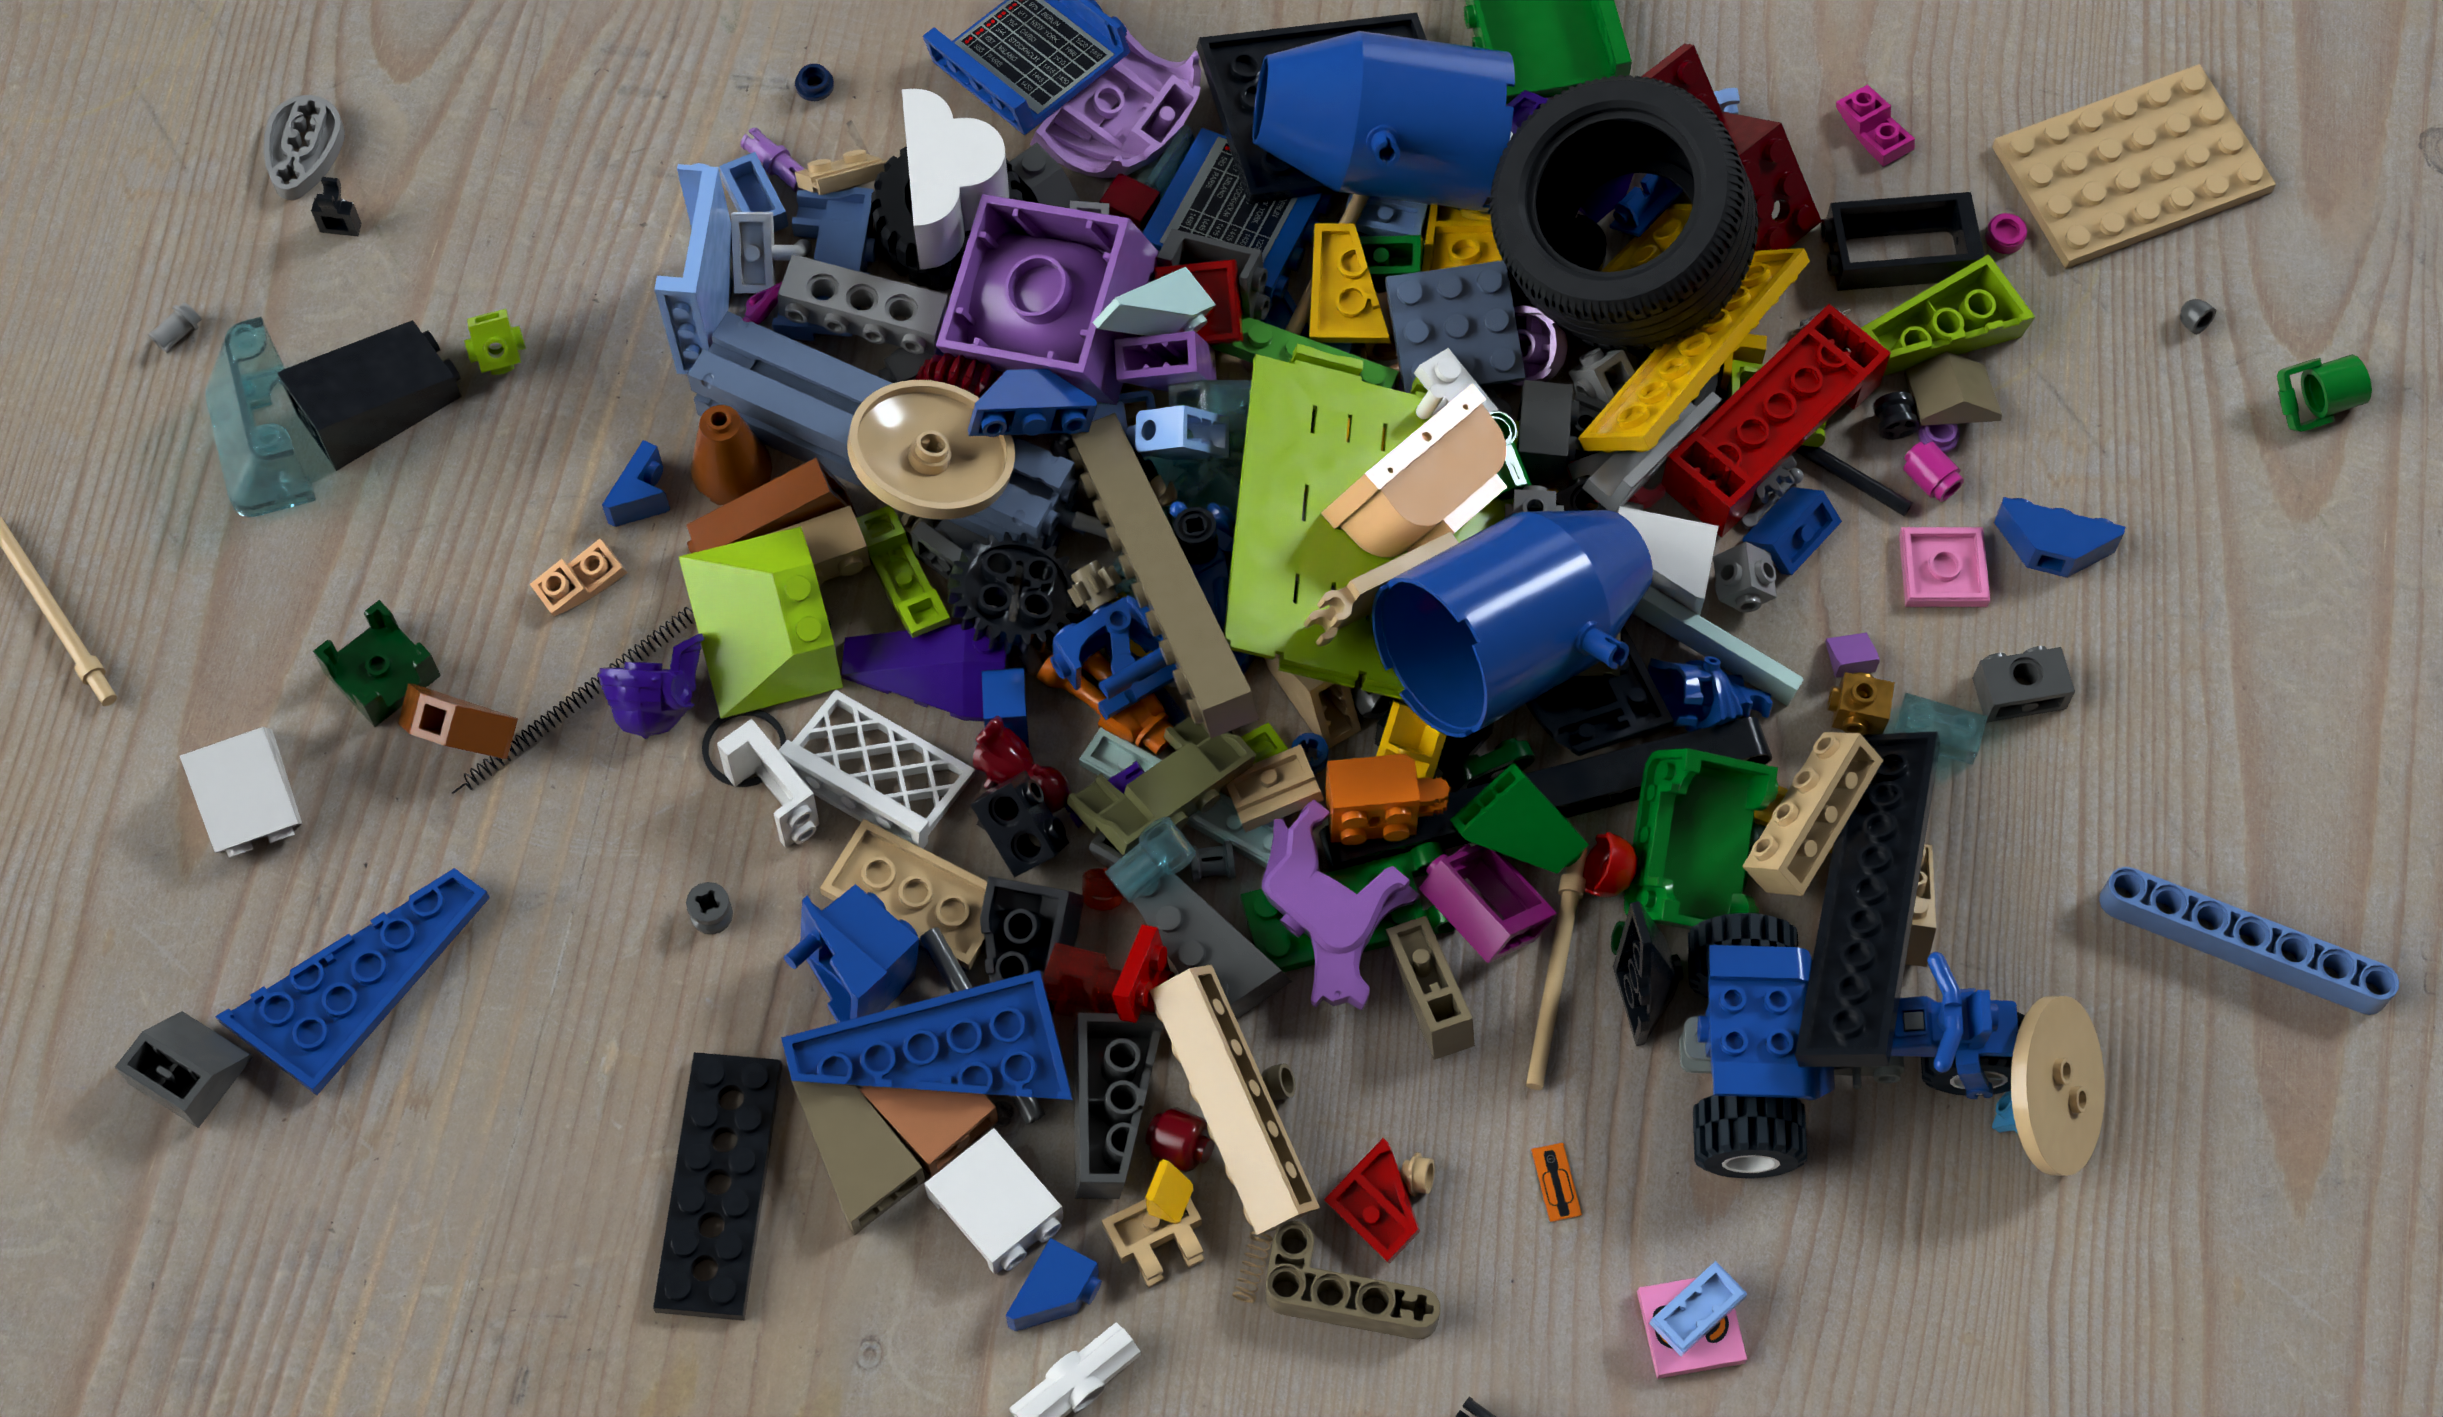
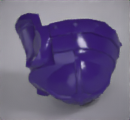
M702 633L673 647L670 669H662V663L625 662L624 668H599L597 676L608 705L612 709L614 720L622 731L642 736L644 739L649 738V736L660 735L669 732L685 713L694 707L691 699L692 692L696 690L695 676L700 650L702 649L701 642L705 640Z

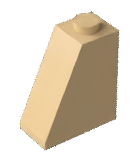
M1275 654L1273 660L1265 658L1269 671L1311 731L1325 739L1328 749L1361 731L1350 687L1279 671L1280 655Z

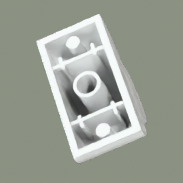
M902 89L913 224L920 269H930L949 262L958 254L964 242L965 231H969L972 228L982 194L1009 198L1005 146L1001 135L990 124L974 118L953 119L950 107L937 94L923 89Z

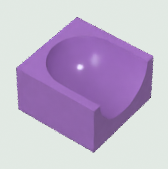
M982 194L936 347L944 354L950 353L954 357L963 355L966 359H977L979 363L984 365L990 364L993 370L1003 373L1006 370L1048 369L1096 399V402L1117 405L1123 382L1117 381L1114 339L1137 337V334L1097 329L1092 322L1115 297L1154 281L1155 267H1158L1157 255L1159 251L1129 218Z

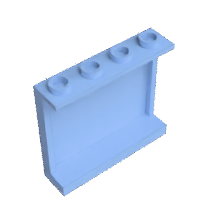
M702 163L693 165L678 164L677 166L691 225L683 278L657 276L654 288L677 374H688L702 350H709L713 343L711 336L729 309L734 280L731 221L719 168L710 167Z

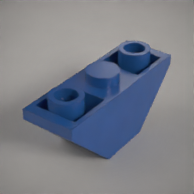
M1048 369L1006 370L975 403L968 427L969 436L996 437L999 435L1076 434L1079 432H1089L1097 408L1096 399Z
M2003 497L1994 524L2027 568L2066 578L2115 553L2126 528L2125 526L2114 524L2105 518L2092 519L2073 514L2064 508L2052 509L2035 505L2027 499H2011Z

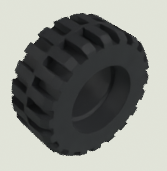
M906 146L900 150V157L892 156L884 164L885 172H880L874 182L875 191L871 195V206L877 242H879L880 251L884 259L891 262L892 269L899 275L904 276L908 273L910 282L919 286L927 282L930 283L931 289L943 290L944 286H954L971 230L965 231L963 245L952 260L935 268L920 269L913 224ZM1006 158L1009 199L1023 201L1018 175L1012 171V164Z

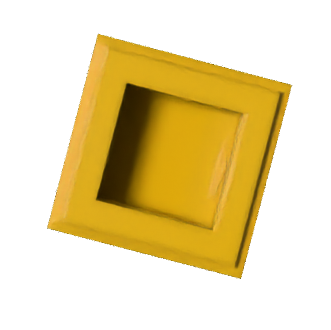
M1164 1159L1162 1162H1159L1145 1196L1148 1215L1178 1224L1193 1192V1184L1172 1163Z

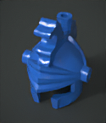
M1707 656L1704 658V661L1689 660L1684 664L1650 658L1648 672L1674 720L1672 726H1685V729L1689 732L1723 725L1742 715L1747 718L1750 715L1751 709L1760 712L1763 717L1768 718L1773 701L1771 700L1770 693L1745 687L1741 675H1728L1721 670V661L1716 657Z

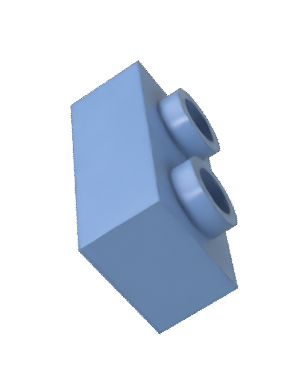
M756 152L719 166L722 182L738 212H773L774 232L789 227L786 211Z

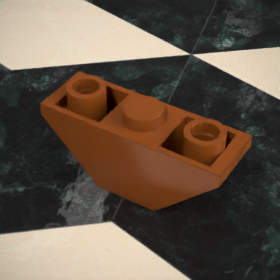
M408 683L398 724L411 735L447 747L507 759L518 718Z

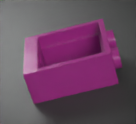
M1466 844L1449 857L1446 854L1437 857L1428 866L1426 872L1429 876L1419 887V890L1487 963L1535 942L1557 914L1501 853L1478 844L1472 847L1470 844ZM1468 878L1470 880V882L1497 909V911L1505 918V920L1502 921L1498 917V915L1471 888V886L1465 881V879Z

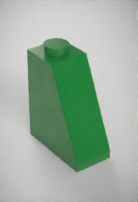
M1514 762L1450 819L1465 840L1556 874L1564 867H1569L1577 862L1583 850L1589 846L1573 825Z

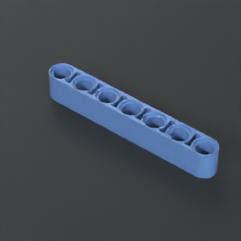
M2121 867L2113 871L2100 893L2099 902L2101 908L2105 913L2116 919L2363 1014H2377L2383 1010L2399 989L2397 974L2392 968L2383 963L2135 868ZM2115 888H2124L2131 894L2132 898L2120 896ZM2156 903L2169 906L2173 914H2166L2160 911ZM2198 919H2204L2210 922L2214 930H2208L2202 927L2199 924ZM2240 935L2250 937L2256 946L2245 944L2240 939ZM2281 951L2292 953L2297 962L2287 960ZM2323 967L2335 970L2339 979L2330 977ZM2366 983L2375 985L2380 990L2381 995L2372 993L2367 988Z

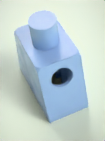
M1185 405L1142 410L1136 415V425H1131L1127 428L1126 436L1133 450H1136L1137 453L1166 460L1228 458L1230 417ZM1187 429L1193 433L1194 438L1187 439Z

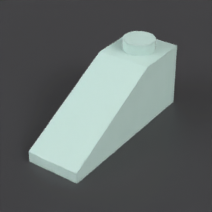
M1184 267L1115 297L1092 323L1097 329L1144 336L1188 331L1198 332L1208 322L1205 316L1216 304L1187 267Z

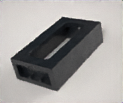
M1971 192L1830 203L1827 217L1822 219L1820 224L1822 242H1828L1830 250L1827 254L1829 276H1835L1837 291L1939 283L1984 257ZM1948 232L1953 236L1956 250L1954 255L1850 263L1846 241L1857 238Z

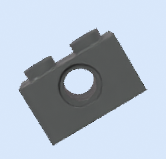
M2037 646L2021 654L2009 656L2005 653L1991 654L1980 660L1972 678L1985 723L2065 710L2075 693L2062 647L2047 649L2045 646ZM2014 677L2024 678L2030 685H2022Z

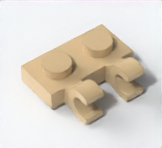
M1191 1198L1178 1224L1148 1215L1146 1199L1102 1220V1226L1121 1263L1124 1264L1135 1259L1148 1288L1164 1281L1163 1269L1152 1249L1170 1240L1175 1239L1188 1268L1205 1261L1202 1255L1204 1251L1193 1232V1229L1202 1225V1219Z

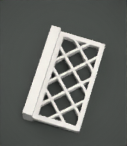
M836 689L792 742L786 740L778 750L815 796L860 822L866 819L923 849L928 844V835L975 777V769ZM839 706L853 715L854 722L831 726L829 716ZM879 729L887 734L888 743L865 745L864 731ZM857 733L860 747L836 751L833 736ZM827 737L830 752L813 754L803 747L809 740ZM914 749L922 754L924 763L900 765L899 751ZM892 753L895 767L871 771L868 756ZM862 757L865 772L848 774L840 769L839 761ZM949 769L959 775L954 784L936 786L933 772ZM927 773L929 788L906 790L903 776ZM897 777L900 792L884 795L875 789L874 781ZM932 798L935 808L927 818H924L911 810L909 801Z

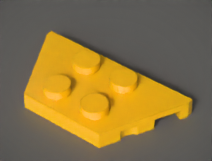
M1430 205L1421 272L1503 260L1493 236L1490 214H1482L1475 210L1461 209L1460 211L1451 207Z

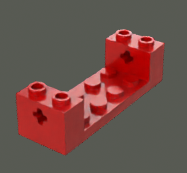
M1828 304L1668 456L1661 484L1666 488V492L1703 523L1718 526L1717 535L1722 538L1749 512L1755 489L1844 403L1855 410L1880 386L1891 352L1836 308Z

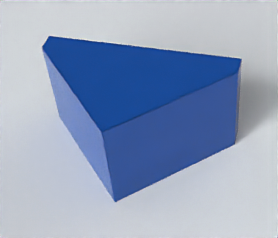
M1024 668L982 670L984 728L995 716H999L1002 718L1004 727L1011 729L1019 736L1029 749Z

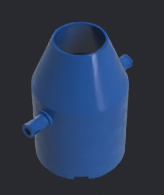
M1356 31L1269 54L1264 57L1257 85L1253 115V143L1335 192L1486 212L1490 209V205L1484 203L1487 197L1491 196L1492 182L1495 179L1494 174L1497 164L1500 163L1499 159L1503 155V150L1508 147L1507 143L1510 141L1514 107L1506 106L1507 86H1515L1513 58L1510 52L1364 31Z
M1611 510L1514 513L1392 578L1387 584L1378 589L1372 606V627L1382 664L1385 670L1393 668L1405 689L1399 693L1400 696L1419 718L1433 729L1445 735L1466 737L1587 670L1599 661L1604 662L1612 669H1617V664L1622 666L1629 655V647L1626 643L1615 638L1651 585L1653 578L1651 556L1644 539L1634 525L1624 516Z

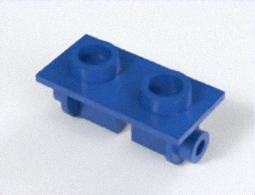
M1647 174L1640 181L1643 191L1635 186L1615 205L1613 213L1615 220L1609 225L1610 228L1640 237L1679 197L1683 190L1666 178Z

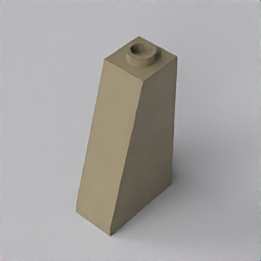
M792 1081L849 1229L856 1235L925 1181L922 1166L855 1085Z

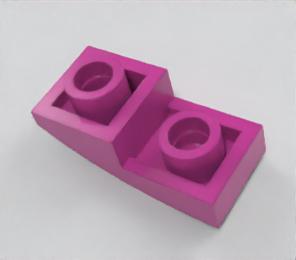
M1868 84L1836 101V108L1850 130L1883 167L1915 149V138L1891 118V105Z

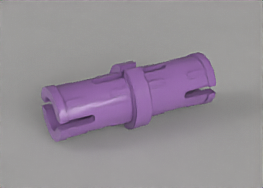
M758 128L749 130L754 139H751L745 133L740 143L741 147L749 153L756 152L760 162L763 164L764 170L769 175H777L795 193H797V190H804L797 186L795 176L796 171L804 170V168L790 157L789 150L783 145L777 146Z

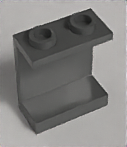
M1171 229L1157 255L1158 267L1235 259L1237 261L1240 305L1242 306L1243 315L1256 320H1264L1268 314L1270 297L1265 295L1268 271L1266 268H1263L1262 250Z

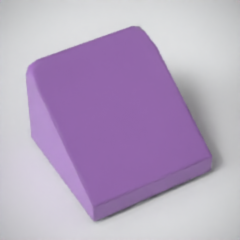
M1867 632L1826 639L1825 642L1835 678L1843 677L1845 672L1852 674L1857 672H1876L1880 659Z

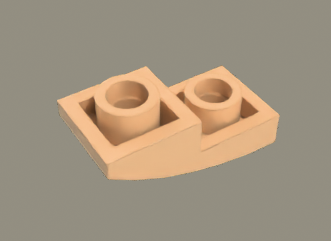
M598 539L571 562L566 563L563 559L559 560L530 583V586L553 616H557L591 599L628 572L603 540Z

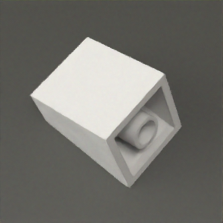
M1620 506L1618 513L1634 525L1649 550L1653 566V578L1650 586L1700 616L1705 599L1718 526Z
M261 727L180 755L215 853L226 851L228 858L253 850L251 842L268 836L269 842L273 843L293 836L295 833L292 827L302 824L272 729Z

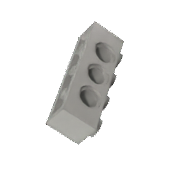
M794 254L790 258L778 292L779 315L785 316L792 322H808L823 326L834 333L841 334L846 332L861 336L872 343L896 345L914 354L926 353L935 355L936 343L948 307L947 294ZM819 296L830 297L828 300H818L816 298ZM858 306H866L869 309L861 311L855 308ZM898 316H904L909 319L904 321H898L894 318Z

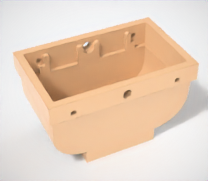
M1472 383L1361 476L1321 514L1334 529L1340 526L1359 547L1379 557H1395L1406 551L1410 552L1450 531L1454 534L1507 488L1506 484L1497 475L1506 459V442L1499 425L1482 404L1486 398Z

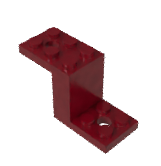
M1684 43L1641 76L1666 82V84L1670 83L1692 94L1715 113L1729 132L1751 182L1757 203L1758 236L1754 251L1788 249L1821 223L1820 215L1782 123L1723 112L1694 45ZM1779 201L1780 211L1777 217L1773 219L1771 214L1774 210V203Z

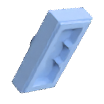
M1715 1261L1656 1314L1649 1324L1682 1357L1746 1298L1747 1293Z

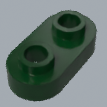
M1511 738L1498 744L1492 752L1480 757L1478 754H1473L1460 760L1456 765L1457 769L1453 773L1452 778L1458 790H1463L1492 782L1513 762L1523 771L1535 761L1536 757L1527 741H1517L1516 738Z

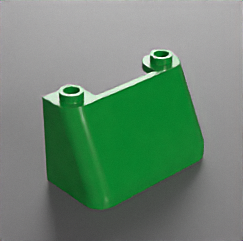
M1689 748L1656 750L1652 752L1648 757L1643 772L1632 844L1638 858L1637 873L1630 887L1625 890L1624 911L1626 916L1630 904L1640 901L1655 924L1691 929L1699 924V922L1721 915L1735 913L1759 914V909L1753 897L1742 894L1746 871L1742 866L1748 858L1754 811L1766 809L1776 799L1778 794V782L1776 780L1778 767Z

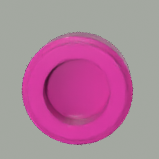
M2009 213L1998 214L1988 224L1985 233L1986 242L1990 248L1998 253H2015L2024 244L2027 236V227L2024 221L2016 215Z

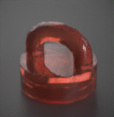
M1110 868L1087 870L1082 875L1084 903L1091 909L1099 911L1112 910L1118 907L1123 901L1125 889L1119 880L1125 876L1120 871ZM1094 897L1111 898V899H1109V900H1098V899H1095Z

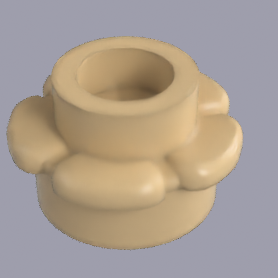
M1416 1152L1411 1160H1404L1402 1164L1401 1177L1404 1186L1407 1187L1408 1192L1414 1197L1418 1193H1430L1435 1174L1434 1160L1432 1158H1424L1421 1153Z

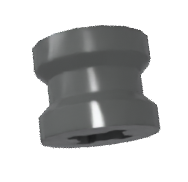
M712 882L701 883L691 889L687 895L686 906L694 927L704 934H716L725 930L733 917L732 906L725 889ZM713 900L710 905H707L706 907L701 906L702 904H706Z

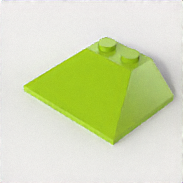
M801 526L679 556L698 634L702 633L705 639L701 642L721 719L843 688L829 622L813 561Z

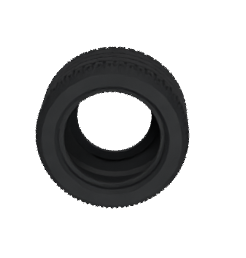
M1619 75L1618 77L1610 76V78L1602 77L1600 80L1596 78L1591 82L1585 81V84L1579 83L1576 87H1569L1570 90H1563L1561 94L1554 95L1555 98L1548 99L1547 103L1541 104V108L1535 109L1533 114H1530L1527 117L1528 119L1522 122L1521 127H1518L1516 130L1517 133L1513 134L1511 140L1508 141V147L1504 148L1503 155L1499 159L1500 163L1496 167L1490 196L1491 226L1498 251L1530 304L1534 308L1541 310L1546 317L1554 321L1565 331L1566 336L1573 340L1605 350L1616 349L1624 351L1654 349L1655 347H1662L1666 343L1671 344V342L1679 341V338H1685L1687 335L1694 333V330L1702 328L1704 324L1708 323V320L1714 319L1721 312L1722 307H1726L1727 303L1733 298L1732 295H1735L1738 288L1742 285L1741 281L1745 279L1753 259L1758 236L1757 203L1751 182L1737 149L1723 123L1720 122V119L1708 106L1692 94L1670 83L1666 84L1664 81L1648 77ZM1633 173L1653 174L1666 178L1676 184L1691 200L1693 204L1692 210L1682 232L1664 252L1651 261L1631 269L1614 272L1594 271L1578 266L1572 249V228L1575 217L1587 197L1607 181Z

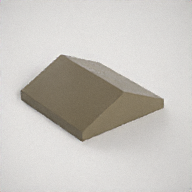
M1946 351L1905 369L1904 376L1910 394L1913 396L1914 407L1921 426L2001 421L2002 413L1984 364Z

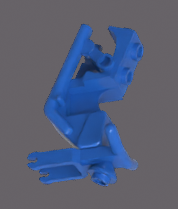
M1176 501L1170 506V514L1176 519L1177 515L1188 507L1182 502ZM1211 502L1206 509L1213 514L1216 521V534L1219 542L1218 552L1207 563H1189L1222 632H1224L1229 588L1228 575L1230 576L1234 543L1233 528H1235L1236 522L1232 513L1225 505L1220 507L1215 502ZM1129 595L1114 603L1103 604L1085 620L1078 624L1071 623L1062 628L1053 639V656L1050 658L1052 666L1061 679L1067 678L1076 691L1081 688L1082 666L1089 657L1105 647V652L1110 657L1112 675L1099 682V688L1106 696V699L1098 703V708L1106 720L1175 681L1172 671L1176 670L1177 667L1175 663L1167 666L1158 642L1163 640L1161 634L1154 637L1146 620L1145 613L1150 611L1147 606L1140 608L1137 600ZM1130 639L1140 645L1145 653L1151 650L1153 652L1135 661V658L1130 653Z

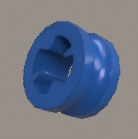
M1315 733L1299 735L1293 741L1291 748L1301 744L1306 752H1308L1309 747L1317 749L1316 757L1318 759L1314 760L1311 757L1310 761H1308L1313 774L1316 775L1327 765L1328 745L1325 739Z

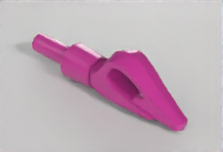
M782 282L751 296L746 302V313L742 320L745 322L751 321L758 325L764 321L778 303V291Z

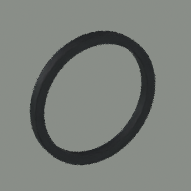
M758 709L723 719L719 716L709 726L703 738L702 754L708 770L714 777L725 784L734 786L726 775L715 768L709 757V744L714 732L720 725L738 716L762 718L776 729L780 737L781 746L786 742L782 726L767 712ZM757 776L745 779L736 787L754 786L763 783V781Z

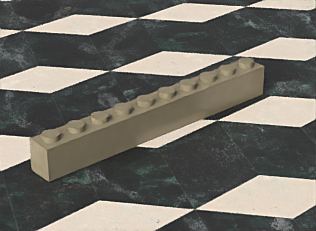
M1113 413L1092 421L1089 432L1070 434L1074 447L1067 450L1071 461L1075 462V471L1083 470L1085 473L1080 475L1088 498L1094 496L1097 498L1092 503L1101 525L1109 523L1111 526L1105 529L1114 553L1120 550L1123 555L1118 556L1126 579L1135 578L1136 583L1131 584L1139 607L1148 606L1150 610L1145 613L1153 636L1161 634L1163 640L1158 642L1167 666L1175 663L1177 667L1172 673L1180 694H1190L1191 699L1186 700L1195 725L1203 723L1211 739L1259 720L1252 691L1116 414Z

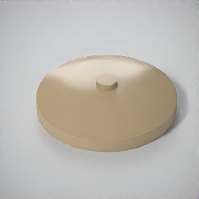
M907 380L876 390L859 405L852 418L847 440V450L855 474L862 484L878 499L910 515L943 520L963 518L978 513L992 505L1003 494L1014 467V442L1011 435H999L996 437L969 436L968 427L974 405L980 399L976 395L943 382Z

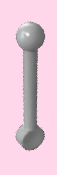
M1793 468L1789 471L1794 478V483L1783 482L1780 485L1783 492L1793 484H1798L1803 480L1804 475L1800 469ZM1773 492L1769 496L1767 504L1762 503L1754 512H1748L1742 518V526L1747 530H1751L1757 525L1758 518L1780 496Z

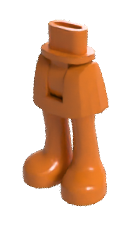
M1100 651L1089 657L1082 666V669L1100 682L1112 675L1111 664L1103 657ZM1053 654L1041 666L1037 674L1038 680L1048 687L1066 690L1091 707L1100 716L1098 728L1101 727L1130 743L1135 742L1138 747L1145 745L1156 755H1159L1169 745V742L1163 736L1165 729L1169 726L1173 728V726L1167 721L1169 716L1164 712L1162 704L1154 693L1106 720L1098 708V703L1106 699V696L1083 675H1081V688L1076 691L1067 678L1061 679L1056 673L1050 660Z

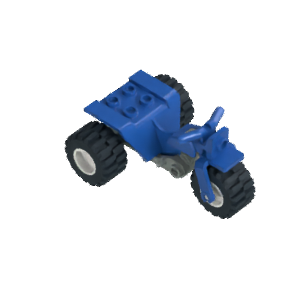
M1735 913L1699 922L1688 932L1689 986L1695 993L1709 998V1004L1705 1016L1690 1017L1685 1022L1684 1032L1679 1040L1680 1065L1686 1072L1711 1073L1713 1078V1095L1700 1100L1693 1107L1694 1162L1705 1171L1732 1178H1766L1782 1175L1802 1167L1804 1162H1807L1805 1105L1797 1098H1804L1809 1101L1816 1100L1835 1090L1834 1075L1852 1076L1853 1088L1856 1090L1862 1087L1861 1076H1874V1081L1878 1083L1898 1082L1901 1079L1900 1074L1904 1072V1056L1921 1057L1922 1080L1927 1086L1935 1090L1955 1095H1965L1969 1099H1978V1096L1991 1098L1993 1094L2011 1091L2013 1050L2018 1030L2025 1015L2017 1012V1005L2014 1001L1991 1000L1990 990L1960 989L1942 953L1933 952L1927 959L1928 966L1943 995L1942 1002H1937L1928 996L1900 998L1889 1066L1799 1067L1795 1053L1813 960L1808 950L1798 947L1797 928L1786 920L1769 915Z

